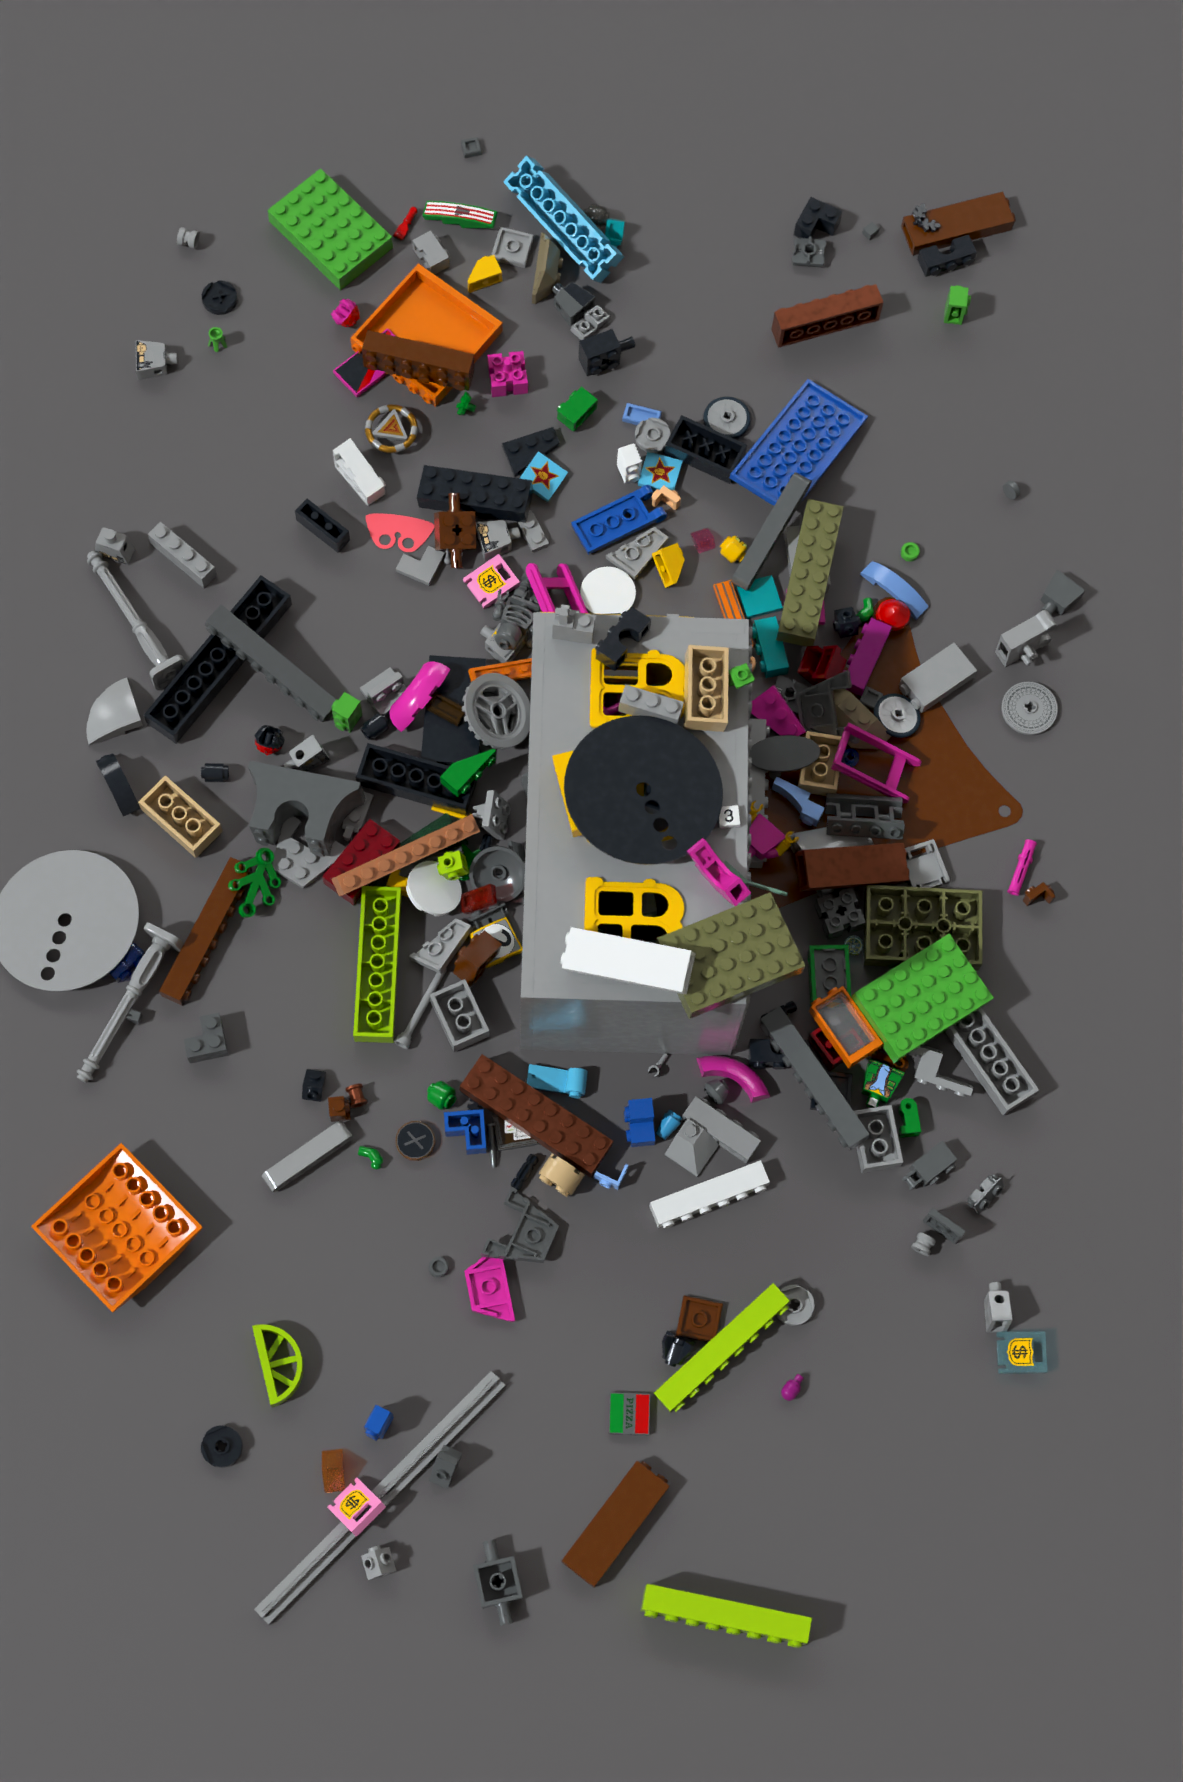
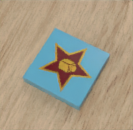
M538 451L520 479L532 480L533 492L548 502L568 472Z
M647 452L638 486L650 485L652 490L656 491L657 489L660 490L664 485L670 490H675L683 461Z

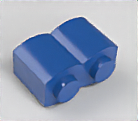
M375 1405L364 1425L366 1436L375 1441L378 1438L383 1439L394 1418L393 1414Z

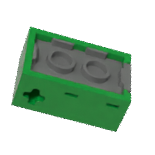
M848 945L809 946L807 955L810 1007L815 999L819 997L821 999L828 996L827 993L835 987L839 989L844 986L851 996ZM839 997L824 1008L846 1006Z

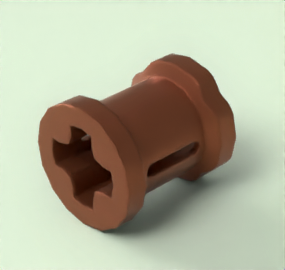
M361 1083L345 1088L350 1096L351 1108H358L368 1103L367 1099H364L363 1085Z

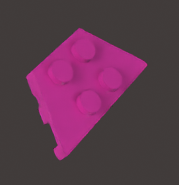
M480 1258L478 1262L464 1271L472 1312L515 1322L503 1259Z

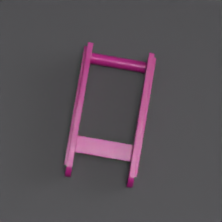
M529 563L526 566V575L542 612H555V607L547 589H564L572 610L579 611V613H588L567 564L561 563L558 565V578L542 577L535 563Z
M848 723L844 728L831 769L839 771L888 797H902L903 803H908L909 797L896 789L904 764L907 763L919 767L921 760ZM850 734L894 756L886 784L841 762Z

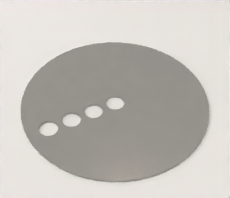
M58 851L30 862L8 881L0 893V962L17 980L30 987L44 991H70L100 980L121 962L129 951L137 932L139 904L131 881L115 863L101 855L88 851ZM62 914L71 915L72 921L68 926L62 927L59 925L58 919ZM59 931L66 934L64 943L55 944L52 940L53 935ZM53 949L59 950L61 954L59 960L49 962L47 960L48 952ZM47 967L53 968L55 971L54 977L51 980H43L41 977L43 969Z

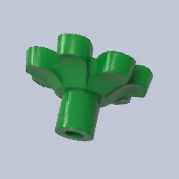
M467 392L461 397V403L458 402L456 405L458 415H463L466 410L475 411L476 405L470 403L471 396Z

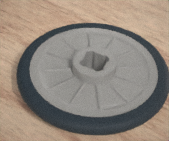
M719 397L708 404L704 411L703 419L705 426L735 439L746 432L750 425L751 417L747 406L742 401L733 397Z
M887 694L881 697L875 704L874 716L886 728L888 735L904 738L914 734L919 728L921 721L920 712L913 707L908 697L901 694Z

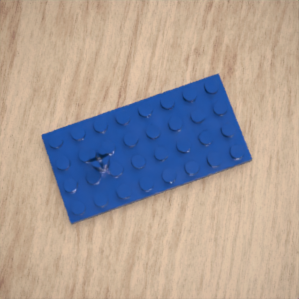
M807 379L731 472L729 478L774 506L792 475L797 472L812 481L802 499L803 501L863 426L868 416Z

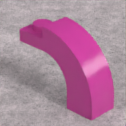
M702 838L687 850L702 875L732 905L737 906L751 894L741 878L733 874L721 862L705 839Z

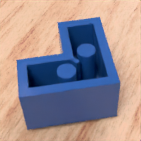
M652 1098L628 1100V1105L624 1106L625 1123L628 1122L629 1130H626L627 1142H631V1147L655 1145Z
M483 1109L444 1112L446 1137L465 1135L467 1155L486 1153Z

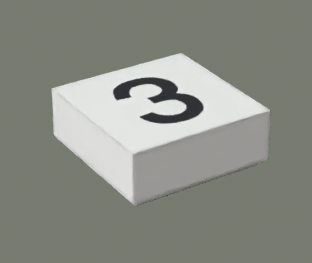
M738 805L722 806L718 819L719 828L740 827Z

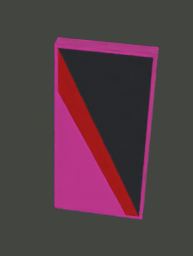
M388 328L382 332L383 334L395 336ZM358 351L333 370V374L356 397H359L387 375L384 371H373L364 367L362 352L359 354Z

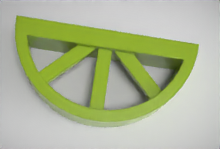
M254 1325L252 1328L270 1405L273 1408L287 1401L298 1389L304 1371L303 1357L295 1340L284 1330L271 1325ZM263 1333L278 1335L269 1351H267ZM285 1339L289 1342L296 1355L270 1362L282 1341ZM297 1362V1371L293 1381L272 1369ZM274 1378L289 1386L280 1396L277 1394Z

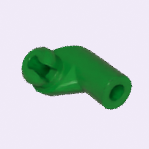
M865 598L863 600L864 608L856 614V616L860 617L861 623L866 622L874 615L872 598Z
M360 1146L358 1155L368 1157L372 1162L371 1167L373 1169H380L383 1158L378 1150Z

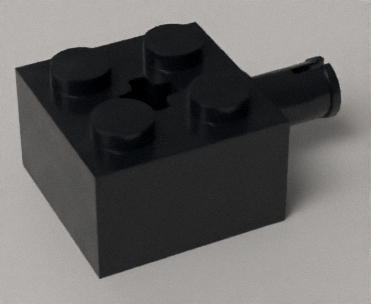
M613 329L579 341L578 359L586 376L597 375L603 370L617 367L620 364L621 352L635 348V341L632 336L618 341Z

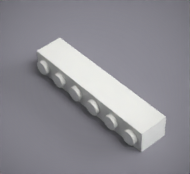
M760 1160L652 1201L649 1207L657 1227L663 1226L666 1229L675 1225L674 1222L680 1219L684 1222L692 1219L696 1213L700 1212L702 1215L710 1212L711 1208L717 1205L719 1208L730 1204V1200L736 1198L737 1201L745 1199L751 1192L761 1193L767 1190L766 1187L770 1181Z

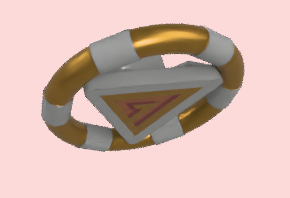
M391 404L378 407L369 415L365 424V434L370 444L377 450L386 453H397L407 449L415 441L418 433V424L412 412L399 405ZM391 411L389 415L380 423V425L372 432L373 421L375 420V418L383 413ZM397 412L410 421L411 431L408 439ZM374 437L386 438L389 441L402 440L405 442L395 446H386Z

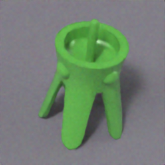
M219 327L211 328L208 333L210 337L208 346L213 342L214 351L218 352L219 342H221L223 347L227 348L222 329Z

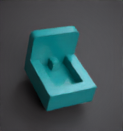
M607 219L605 236L611 241L610 245L618 247V245L622 244L625 221Z

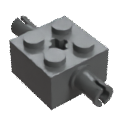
M496 1539L490 1540L492 1549L489 1548L488 1541L483 1542L487 1561L473 1565L482 1609L491 1606L497 1607L500 1626L506 1625L504 1616H506L508 1624L513 1623L509 1604L512 1601L521 1600L523 1597L514 1556L499 1558ZM495 1577H499L500 1580H504V1583H501L500 1588H497L496 1585H492V1582L495 1581Z

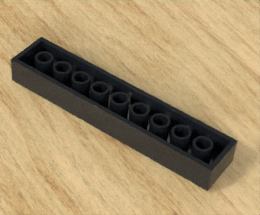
M260 575L230 612L264 639L292 605L291 596ZM211 634L144 714L147 724L175 744H177L246 661V659L242 660L239 658L232 647H226L221 642L222 639L217 635Z

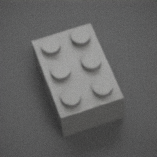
M465 979L430 994V1002L454 1052L490 1037L486 1022Z
M892 1105L854 1111L870 1135L869 1139L856 1147L861 1173L900 1167L903 1163Z

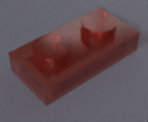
M493 884L485 885L461 895L462 913L465 914L497 903L496 886Z

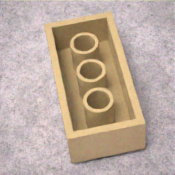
M688 645L685 653L684 729L724 732L728 724L729 648Z
M164 776L138 802L144 813L195 858L223 832L221 824L167 776Z

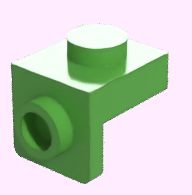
M746 663L741 666H735L728 671V684L730 687L735 685L736 689H739L754 682V677Z

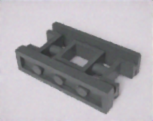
M826 793L825 814L835 815L827 816L826 833L827 835L903 839L904 820H894V818L901 819L902 797ZM856 816L873 817V819H872V818H856Z

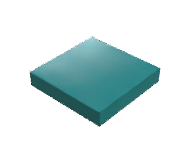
M772 575L755 579L748 591L736 585L747 619L778 612L783 609Z

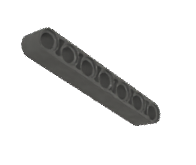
M797 472L792 475L735 571L731 583L745 591L750 589L812 483L811 480Z

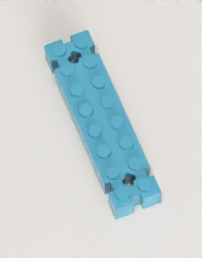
M526 155L517 166L519 171L517 173L512 171L503 183L512 192L518 194L517 198L577 264L585 267L584 271L592 280L601 283L610 274L608 268L610 266L616 267L625 256L615 246L610 245L611 241L548 173L543 172L544 168L534 158Z

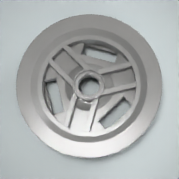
M499 673L481 675L470 683L462 699L464 702L462 711L465 712L464 720L465 722L468 721V729L476 734L474 737L477 740L481 739L484 745H490L494 749H507L522 742L530 731V702L524 690L513 679ZM483 692H492L497 696L485 697ZM494 707L499 709L500 716L494 714ZM511 716V723L508 729L507 724L509 717Z

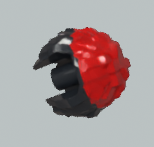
M261 726L257 733H255L257 749L267 756L278 752L285 741L281 730L273 726Z

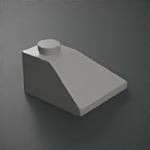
M687 1118L664 1155L698 1177L719 1144L702 1127Z

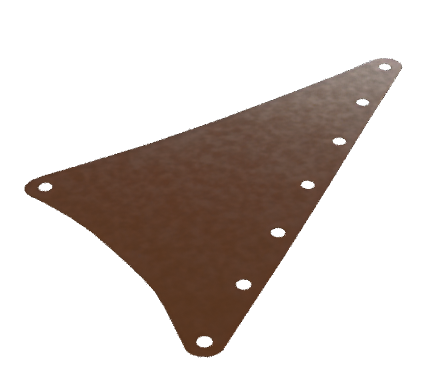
M885 597L879 600L873 608L874 615L871 618L877 620L876 611L879 605L885 600L895 598ZM871 618L861 624L858 628V635H854L840 653L846 660L849 659L851 654L855 655L857 651L854 649L858 638L862 640L864 634L861 631L865 623L869 624ZM909 622L900 630L890 631L866 685L882 693L883 696L887 694H901L908 697L901 692L899 683L902 677L920 666ZM845 664V667H844L843 671H844V670H848V667L846 666V664ZM852 693L858 700H860L861 696ZM940 701L925 712H920V725L914 734L904 738L892 736L887 741L891 745L920 759L921 765L916 767L905 763L896 789L909 797L908 803H902L901 819L894 818V820H904L903 839L871 838L874 845L904 843V847L908 848L934 839L937 848L1008 827L1017 823L1022 817L1023 809L1021 804L1004 789L970 750ZM806 732L802 734L800 737H805ZM847 745L841 762L886 784L894 756L880 749H856ZM800 769L781 772L780 778L798 787ZM769 771L765 773V779H768L769 783L768 790H765V797H768V808H764V815H768V821L784 835L791 831L797 833L825 828L827 816H835L833 814H825L826 796L810 794L809 800L824 807V811L817 826L806 825L799 819L800 813L794 805L784 796L772 790L775 780L770 778ZM839 772L836 794L886 796ZM1003 805L1008 806L1011 810L1008 817L1001 816L998 811L999 807ZM856 816V818H872V819H873V817ZM790 847L781 856L767 859V862H763L762 868H749L751 882L788 893L787 896L771 892L778 909L817 893L816 890L800 891L795 853L792 852ZM923 848L911 852V855L915 856L926 852V849ZM749 885L751 900L770 893V891ZM667 899L658 909L657 917L662 916L668 910ZM647 925L637 940L649 942L650 940H657L658 937L667 933L660 926Z

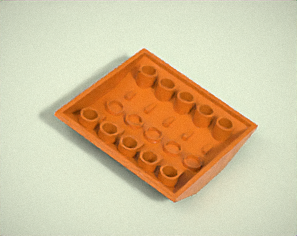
M122 1143L31 1226L112 1313L157 1278L176 1260L203 1228Z

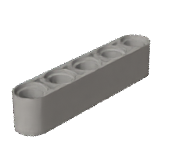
M342 1120L338 1121L262 1174V1178L271 1191L276 1192L347 1144L353 1138V1135Z

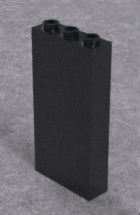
M430 655L429 662L442 663L451 669L435 692L464 706L462 699L466 694V688L471 683L468 670L470 668L486 666V659ZM425 709L421 758L451 766L457 761L479 754L480 739L477 740L474 737L476 734L473 731L470 732L468 721L465 722L464 718L460 725L456 726Z

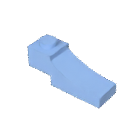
M776 777L772 790L784 796L794 805L800 813L799 819L809 826H817L824 807L809 800L810 792Z

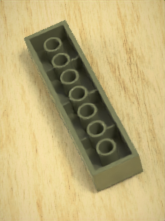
M807 499L776 639L778 641L805 647L814 645L844 506Z

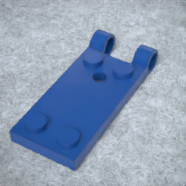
M645 485L571 522L572 528L588 555L653 523H659L667 517L663 507H658L648 512L642 501L650 499L654 493L650 485ZM630 513L632 516L631 518H626L625 514Z

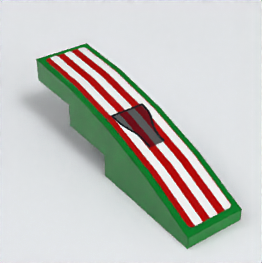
M427 201L422 216L425 220H441L443 224H460L461 228H494L498 213L494 210L462 203Z

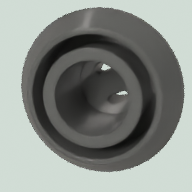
M715 1079L705 1083L704 1091L709 1098L716 1104L724 1103L729 1094V1086L725 1081Z

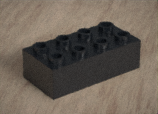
M681 415L666 442L665 455L682 460L683 463L730 484L732 481L729 478L730 474L744 458L747 444Z

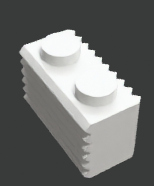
M634 443L618 449L617 467L624 483H634L640 479L642 460Z

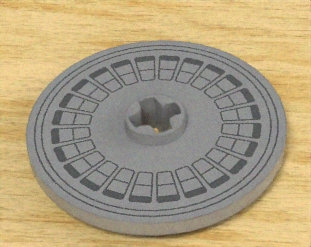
M1021 682L1012 686L1006 692L1002 700L1001 711L1004 720L1013 730L1025 735H1037L1045 732L1052 726L1057 716L1058 707L1054 695L1045 686L1035 682ZM1028 705H1031V712L1026 708Z

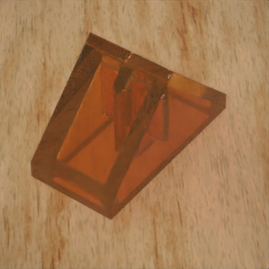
M343 1449L322 1451V1475L325 1493L345 1490Z

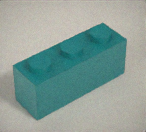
M776 616L754 620L752 627V638H756L757 642L755 644L756 654L760 655L761 658L759 662L760 670L765 673L766 678L787 674L789 669L783 642L776 640L779 629Z

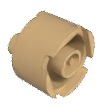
M551 1153L539 1172V1179L550 1187L552 1184L556 1185L555 1189L568 1197L569 1194L572 1195L585 1175L581 1171L580 1173L576 1171V1168Z

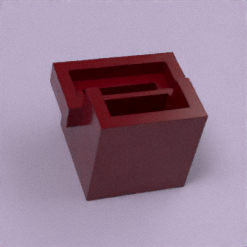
M838 645L824 646L823 649L819 646H807L797 672L814 686L842 673L847 660L840 655L842 649Z

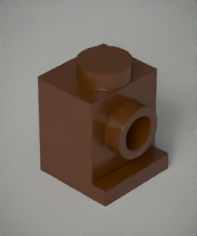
M344 1096L328 1097L331 1122L351 1120L349 1100H345Z

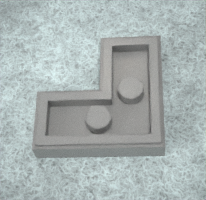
M428 546L420 561L403 554L396 567V572L430 586L445 556V552Z

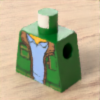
M870 1059L866 1066L861 1091L862 1094L869 1096L866 1106L874 1108L878 1106L879 1101L887 1103L904 1076V1072Z

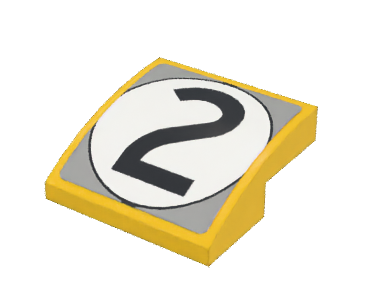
M506 917L469 934L472 939L476 934L480 935L485 930L502 944L499 954L486 968L502 963L506 958L522 952V946Z

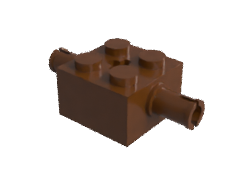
M449 493L448 512L434 513L435 550H449L451 552V568H463L462 551L476 549L475 511L460 510V493ZM452 529H457L458 533L452 532Z

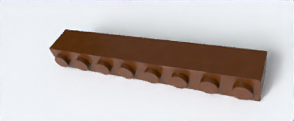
M232 857L229 858L159 990L162 997L182 1006L185 1001L187 1002L190 999L193 985H196L200 980V971L203 967L207 966L210 957H208L210 952L216 949L220 933L223 934L225 932L228 918L234 915L236 911L235 905L238 900L243 898L245 893L244 888L246 885L237 891H231L228 883L233 879H240L252 874L251 867L246 872L239 874L235 871L234 866L241 861ZM240 864L239 869L242 871L243 866ZM233 882L234 888H237L236 882Z

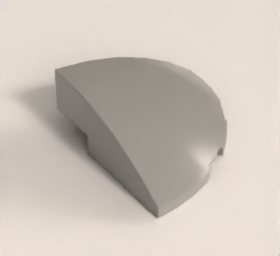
M127 678L121 679L106 688L94 702L86 728L89 746L125 735V731L143 726Z

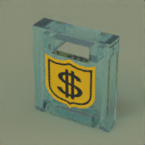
M1045 1331L996 1333L997 1338H1005V1340L997 1341L998 1366H1006V1369H998V1374L1047 1373ZM1041 1343L1042 1362H1035L1034 1344Z

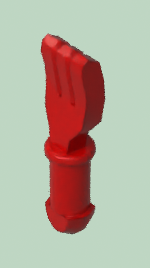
M416 207L409 209L406 218L403 219V223L398 226L393 234L394 237L404 240L408 233V225H411V221L415 214H417L418 210Z

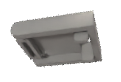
M934 839L905 848L910 887L933 888L943 884L941 878H943L945 883L950 882ZM923 848L926 849V855L911 859V852Z

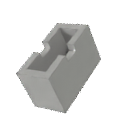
M429 231L412 240L414 252L420 260H425L424 266L435 275L450 267V254L447 249L442 248L441 241L437 235L434 236Z

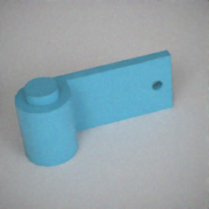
M529 1064L526 1083L534 1089L569 1094L571 1098H581V1096L585 1095L588 1071L581 1068L564 1070Z

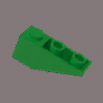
M491 749L453 763L440 776L441 784L457 797L465 794L470 789V784L474 780L480 779L484 773L483 770L487 766L491 767L496 761V750Z

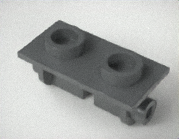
M495 901L490 903L486 910L478 909L472 912L471 917L467 919L474 922L471 924L473 930L476 931L490 924L488 921L490 917L494 922L509 915L506 908L502 909L505 903Z
M994 1174L988 1176L979 1185L984 1191L981 1192L976 1189L967 1198L968 1201L966 1203L971 1208L974 1206L978 1215L982 1210L984 1211L989 1207L990 1202L995 1196L997 1197L1002 1193L1004 1185L1001 1177L997 1178Z

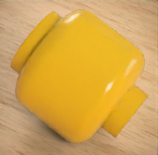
M728 536L719 546L721 548V555L730 563H734L737 560L741 562L746 555L747 545L737 536Z

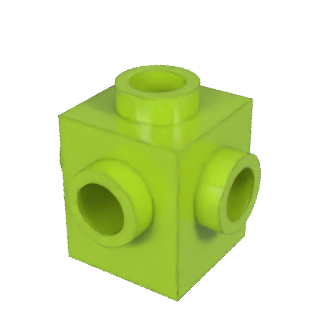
M449 851L444 853L443 856L438 857V872L447 880L454 881L459 879L460 876L469 874L466 856L462 852Z

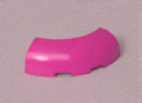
M435 661L423 664L411 684L391 705L389 711L390 719L399 731L402 732L415 719L418 712L426 706L432 698L431 695L440 687L451 669Z
M713 1055L697 1058L702 1077L721 1076L736 1081L747 1093L751 1103L770 1098L769 1092L760 1077L742 1062L729 1057Z

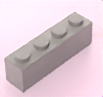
M159 522L148 533L150 544L203 588L217 576L215 567L162 522Z
M695 1096L683 1113L681 1120L685 1122L687 1118L702 1127L719 1146L747 1164L760 1145L761 1140L758 1139L759 1136L753 1131L748 1132L743 1129V1125L740 1122L728 1119L726 1113L718 1108L715 1110L709 1106L710 1103L702 1097L699 1099Z

